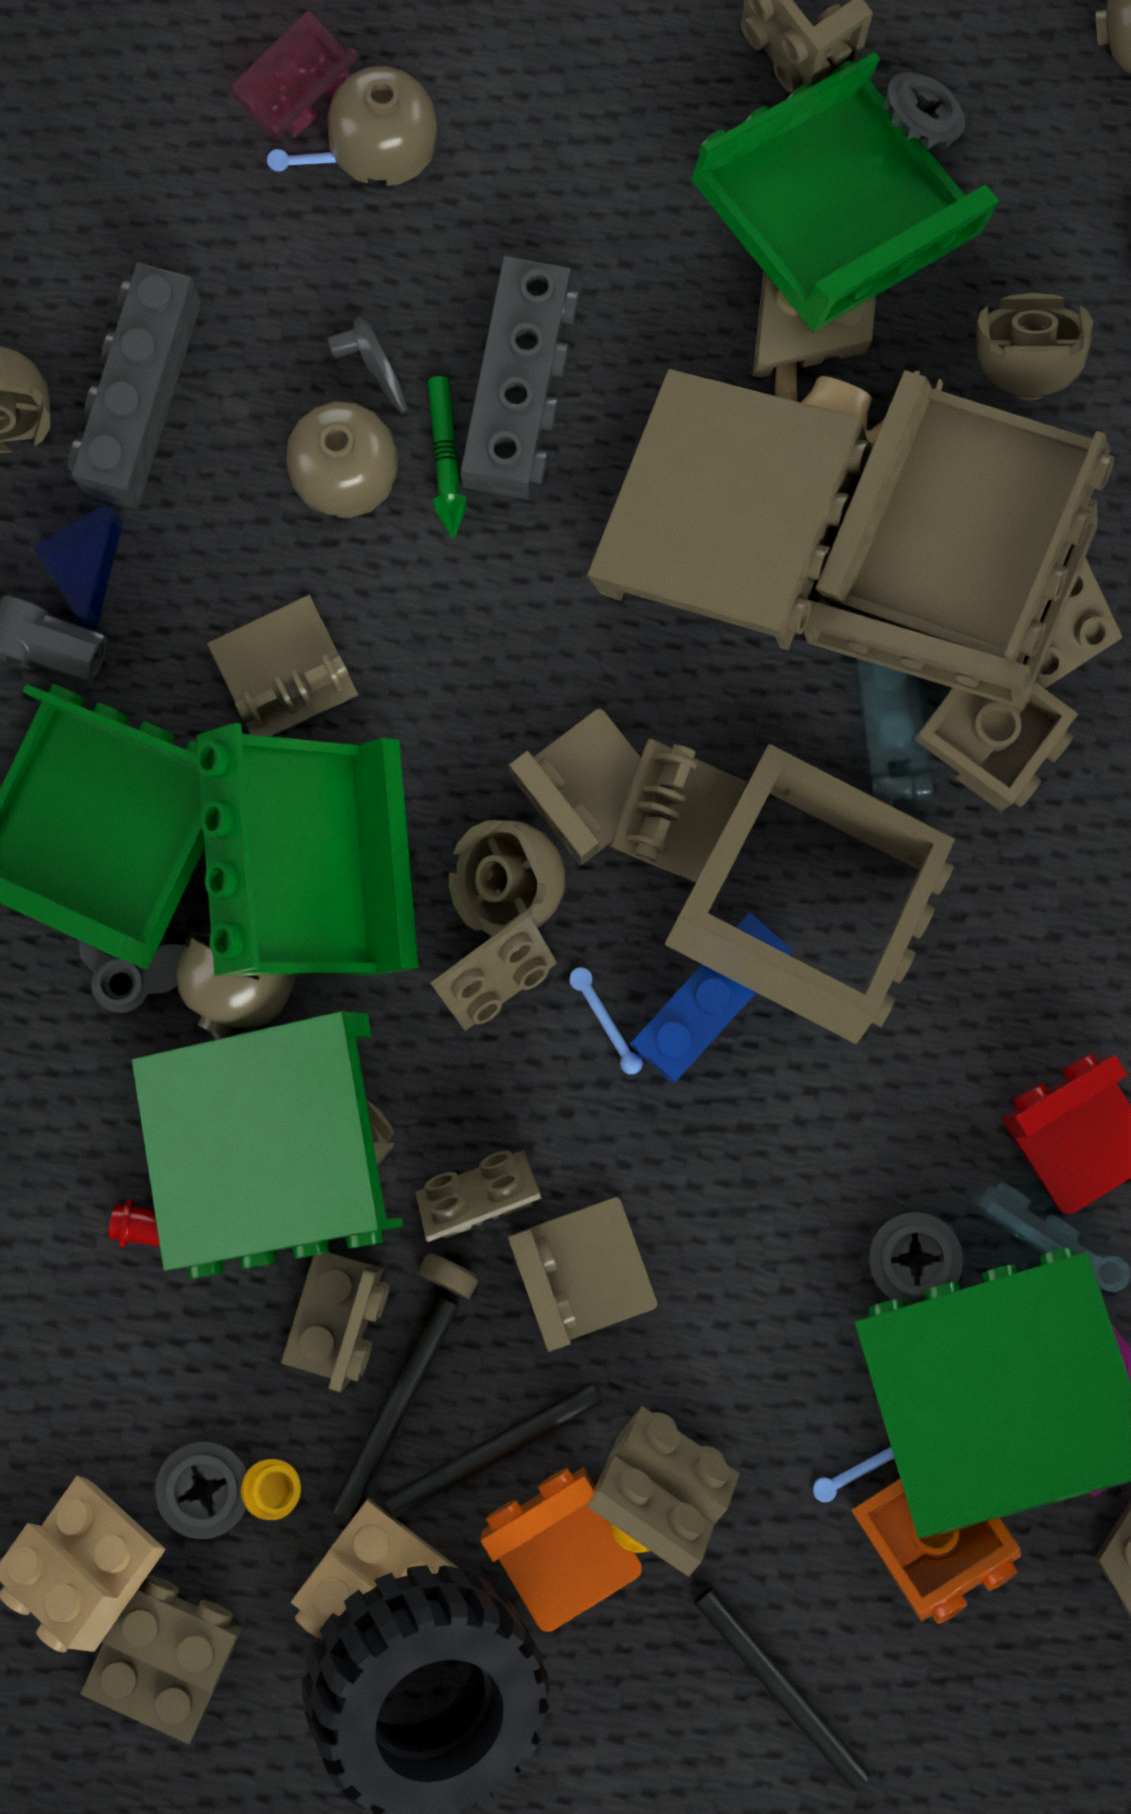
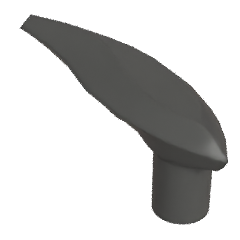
M358 316L353 323L354 329L328 337V343L335 359L360 351L368 371L377 378L391 403L401 414L407 411L397 376L369 322Z

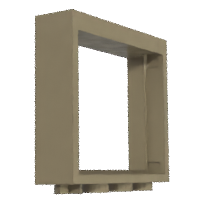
M768 744L664 945L857 1044L872 1023L882 1027L893 1007L896 998L887 994L892 980L900 984L911 966L916 952L907 948L912 936L920 939L934 914L935 908L928 905L927 902L931 893L936 895L941 893L953 871L954 865L947 862L946 859L955 839ZM769 793L919 870L863 993L708 914Z

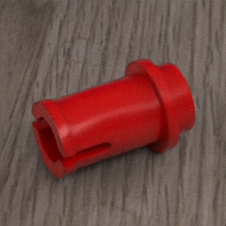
M128 1200L126 1205L115 1204L110 1219L109 1239L119 1240L120 1247H127L129 1242L160 1246L155 1210L135 1207V1201Z

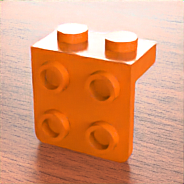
M585 1467L571 1474L568 1468H565L550 1476L537 1486L541 1494L522 1506L519 1505L517 1500H513L500 1507L486 1518L489 1526L483 1529L480 1541L492 1562L499 1559L536 1624L545 1632L557 1629L640 1576L642 1571L641 1562L636 1553L625 1550L615 1541L610 1530L609 1521L587 1507L596 1486Z

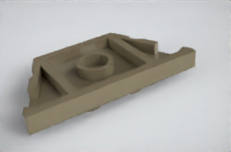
M763 271L752 376H769L774 367L799 362L801 368L821 364L830 357L843 359L866 353L872 342L876 296L812 332Z

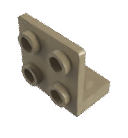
M744 0L741 29L746 40L755 50L763 48L774 62V72L778 81L788 92H793L803 84L810 83L813 86L828 78L839 65L851 60L855 63L861 60L873 12L864 0H852L843 7L839 4L829 7L812 25L793 0Z
M596 709L536 756L532 757L526 751L509 764L510 778L579 866H581L611 843L641 757L604 710Z
M617 1197L508 1236L548 1352L570 1345L571 1339L654 1310L657 1307V1300L621 1200Z
M332 1252L313 1256L281 1364L331 1378L328 1389L341 1392L351 1380L358 1382L360 1376L364 1375L373 1346V1341L363 1339L368 1321L376 1322L377 1318H381L391 1284L381 1281L384 1268Z

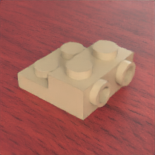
M76 1476L41 1526L27 1523L0 1561V1582L4 1585L0 1591V1599L9 1608L20 1614L28 1615L31 1612L41 1622L36 1630L37 1636L52 1649L65 1653L68 1649L95 1652L166 1549L97 1485L87 1478Z
M367 1498L291 1601L299 1609L295 1619L307 1632L316 1638L323 1639L320 1629L332 1613L340 1616L347 1609L344 1600L358 1589H360L362 1594H365L377 1586L375 1579L391 1572L395 1579L407 1576V1568L427 1565L432 1574H437L440 1566L458 1567L375 1502Z

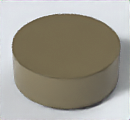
M434 1253L426 1254L417 1271L419 1275L468 1300L479 1281L472 1272Z

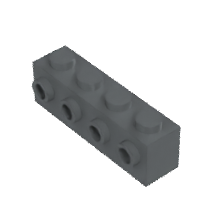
M507 256L503 258L461 466L463 488L529 500L531 484L542 485L548 451L539 449L542 429L553 431L558 397L550 396L549 393L553 376L561 378L564 376L569 344L560 342L563 323L574 324L579 299V291L570 289L571 268Z
M137 262L131 281L125 280L120 288L117 310L121 315L115 333L109 332L104 340L101 352V363L104 366L99 386L92 385L86 398L85 417L88 421L83 438H76L69 453V471L72 472V478L84 495L135 509L139 508L201 304L195 284L190 276Z

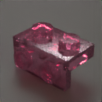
M307 10L228 91L275 142L286 131L295 139L318 116L311 106L325 92L333 99L334 93L349 76L354 74L350 67L358 60L360 55L353 47L346 52L317 18Z

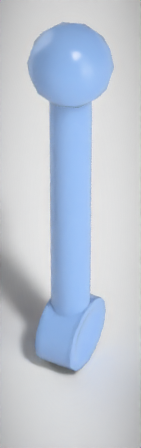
M275 149L267 156L268 166L278 172L286 169L288 165L336 163L331 152L287 155L285 151Z
M581 967L574 969L570 975V984L575 990L582 991L621 1056V1069L627 1074L633 1075L638 1073L643 1066L642 1058L639 1054L630 1051L591 986V972Z
M889 1447L832 1479L826 1477L819 1478L813 1485L814 1496L821 1502L833 1500L837 1489L895 1459L892 1448Z

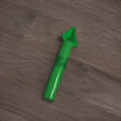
M436 376L428 380L438 497L432 499L435 505L437 516L449 535L454 539L467 505L465 504L466 496L460 495L450 380L445 376Z

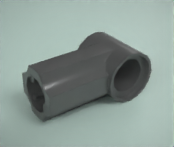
M2 596L0 602L1 660L6 661L7 656L21 661L19 665L21 667L29 669L36 665L92 684L94 678L98 675L105 656L108 641L105 635L53 618L48 611L27 601L11 596Z

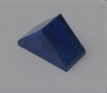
M101 505L33 547L74 614L85 627L96 630L124 523L114 507Z

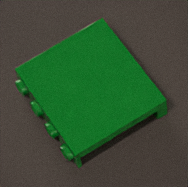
M876 52L855 63L851 60L842 63L828 78L813 86L810 83L801 85L790 94L787 100L770 109L767 106L760 107L744 123L728 132L722 129L711 134L698 150L699 158L691 177L692 183L812 332L822 328L980 235L999 203L997 197L986 184L965 196L918 139L911 138L907 140V133L902 128L891 125L893 116L886 113L882 108L885 98L870 81L880 60Z
M26 684L22 692L41 702V705L0 788V903L112 956L148 970L205 848L204 832L201 827L200 776L196 764L197 743L189 741L186 749H182L172 744L175 738L173 734L153 724L143 721L140 729L137 730L126 725L129 720L127 715L109 706L97 702L94 710L91 711L81 707L84 698L63 687L52 684L47 693Z
M232 723L197 735L198 751L196 764L200 776L201 827L204 832L207 870L205 885L209 897L210 948L213 954L214 976H377L419 968L399 740L380 738L360 745L250 735L242 734L240 723Z
M340 1011L132 1059L164 1271L187 1268L189 1279L224 1273L223 1261L239 1258L241 1269L276 1263L275 1251L292 1248L294 1259L330 1253L328 1241L346 1238L347 1249L384 1242L383 1230L404 1227L402 1218L386 1219L356 1042V1040L372 1037L368 1013Z
M1074 1247L1054 1250L1039 1257L1041 1266L1018 1272L1015 1264L998 1267L981 1274L982 1284L962 1290L960 1289L959 1282L938 1285L924 1291L925 1301L905 1307L902 1299L885 1301L868 1308L870 1317L855 1321L918 1538L936 1536L1131 1482V1380L1093 1269L1095 1268L1093 1259L1087 1252L1076 1255Z

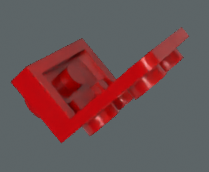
M1091 1052L1062 1069L1066 1077L1064 1080L1049 1089H1046L1044 1084L1040 1083L1012 1100L1016 1109L1001 1118L1055 1207L1063 1214H1073L1131 1178V1105L1116 1083L1128 1076L1116 1055L1096 1059Z

